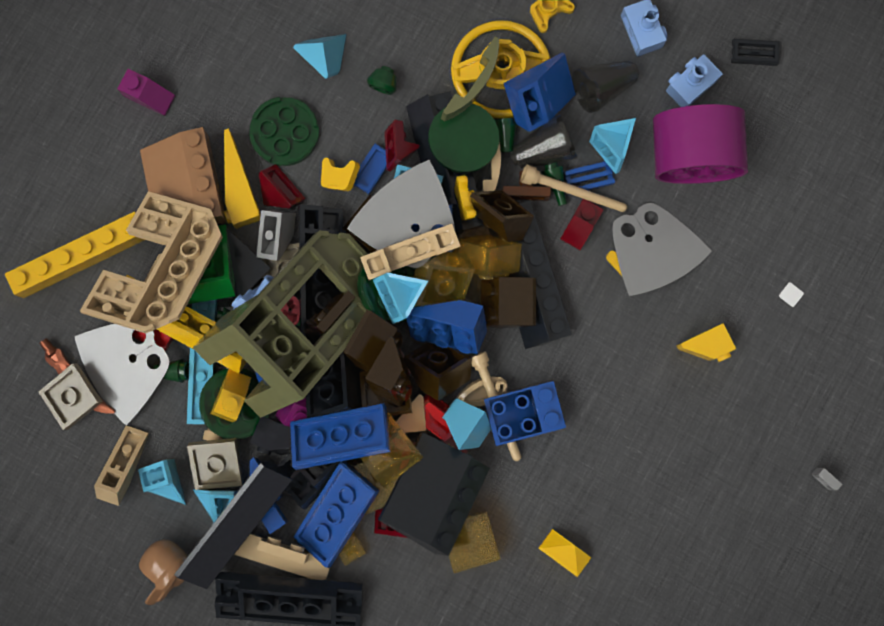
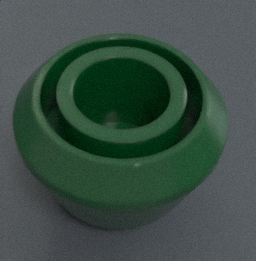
M382 66L381 69L376 68L367 78L368 86L386 95L394 94L397 91L395 71L386 66Z

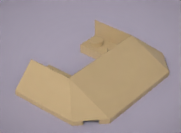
M148 191L126 231L131 236L166 246L145 283L103 270L80 310L83 314L143 333H149L180 319L223 238L211 209Z

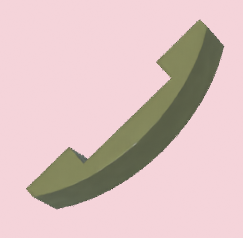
M495 36L483 53L479 63L485 66L467 95L463 98L456 93L444 109L441 120L445 122L459 115L472 105L482 93L496 64L499 38Z

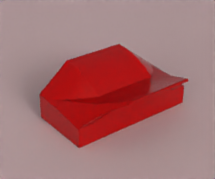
M426 394L423 397L426 428L445 442L453 437L446 421L442 418L450 406L444 401H437Z

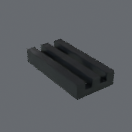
M735 38L732 40L731 63L777 66L779 64L780 41ZM738 46L774 48V51L738 49ZM738 55L766 56L774 58L744 57Z

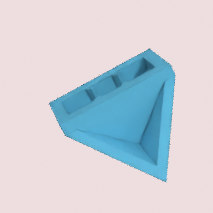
M347 34L306 40L295 44L293 48L327 79L340 72Z
M636 118L594 126L589 142L615 174L621 170Z
M385 273L373 279L392 324L408 318L428 283L426 280L392 273Z
M457 398L442 417L449 427L458 450L479 448L491 431L485 411Z
M174 459L163 460L138 469L143 492L148 491L186 505Z
M193 489L213 520V524L239 491Z

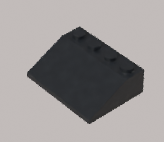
M421 432L378 520L435 554L449 556L490 468L472 456Z

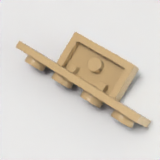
M250 534L234 554L315 580H326L330 567L325 568L312 554L304 551L305 547L294 543L288 546L282 544L281 539L268 536L266 539Z

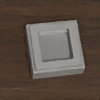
M817 467L812 472V476L828 490L837 491L843 485L825 468Z

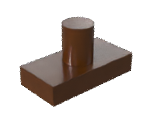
M523 170L519 171V186H503L502 191L514 200L549 201L551 195V187H533V184L521 183L520 179Z

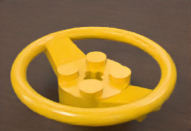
M504 20L487 22L472 29L459 42L452 58L451 76L458 95L464 98L468 92L463 83L476 82L485 68L479 62L487 47L481 55L461 62L466 48L478 36L494 30L513 31L531 41L539 52L525 51L513 44L511 40L499 39L496 64L486 86L505 90L504 82L551 59L540 37L522 24ZM499 61H504V64L508 66L500 68L497 65H499ZM477 101L472 103L485 109L495 119L514 118L511 109H492Z

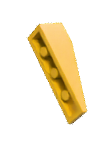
M229 128L225 129V204L227 210L224 211L228 224L232 223L238 229L260 221L261 213L233 135Z

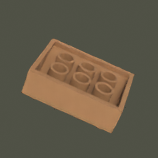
M203 127L179 132L140 150L149 192L209 208L217 224L227 223L209 136Z

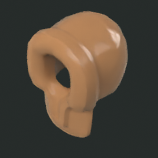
M159 540L154 542L146 549L140 559V570L155 584V588L145 601L147 605H154L164 600L174 587L184 582V580L177 578L174 574L189 555L173 541Z

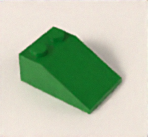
M226 224L218 226L223 238L188 304L235 296L234 273Z

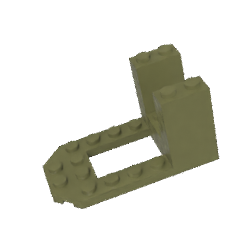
M319 230L258 295L223 315L198 341L193 349L209 365L237 351L263 378L244 400L260 418L304 399L344 351L366 312L358 294L357 281L360 270L363 267L360 257L367 255V253L350 234H331L329 231ZM320 268L342 293L349 290L355 298L313 345L282 313L281 309L312 274Z

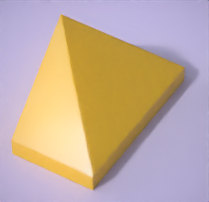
M551 529L539 546L541 551L577 577L591 559L589 555L553 529Z

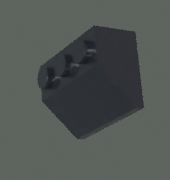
M344 352L339 355L306 395L307 418L362 408L359 376L361 369L355 367Z

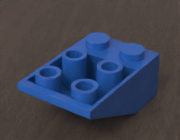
M563 52L504 82L515 123L528 132L549 122L576 95L566 55Z
M462 300L413 307L408 318H406L411 338L419 342H431L442 348L458 349L465 354L473 353L478 355L487 333L484 307Z
M554 381L484 399L496 446L566 428Z

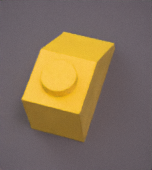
M724 323L676 345L680 351L709 361L717 358L718 362L731 357L730 352L736 349Z
M228 369L210 414L230 422L237 421L247 395L251 377Z

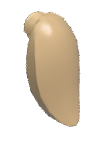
M491 376L497 394L506 393L508 389L506 380L501 377ZM480 378L467 385L456 398L474 407L485 406L484 399L489 397Z

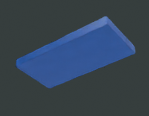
M384 403L290 422L292 467L294 470L390 452L387 407Z
M340 461L293 538L305 547L325 568L331 567L379 490L349 463Z

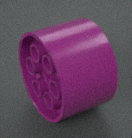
M720 104L692 105L670 109L654 116L655 178L658 181L674 184L712 183L739 178L748 173L744 109Z

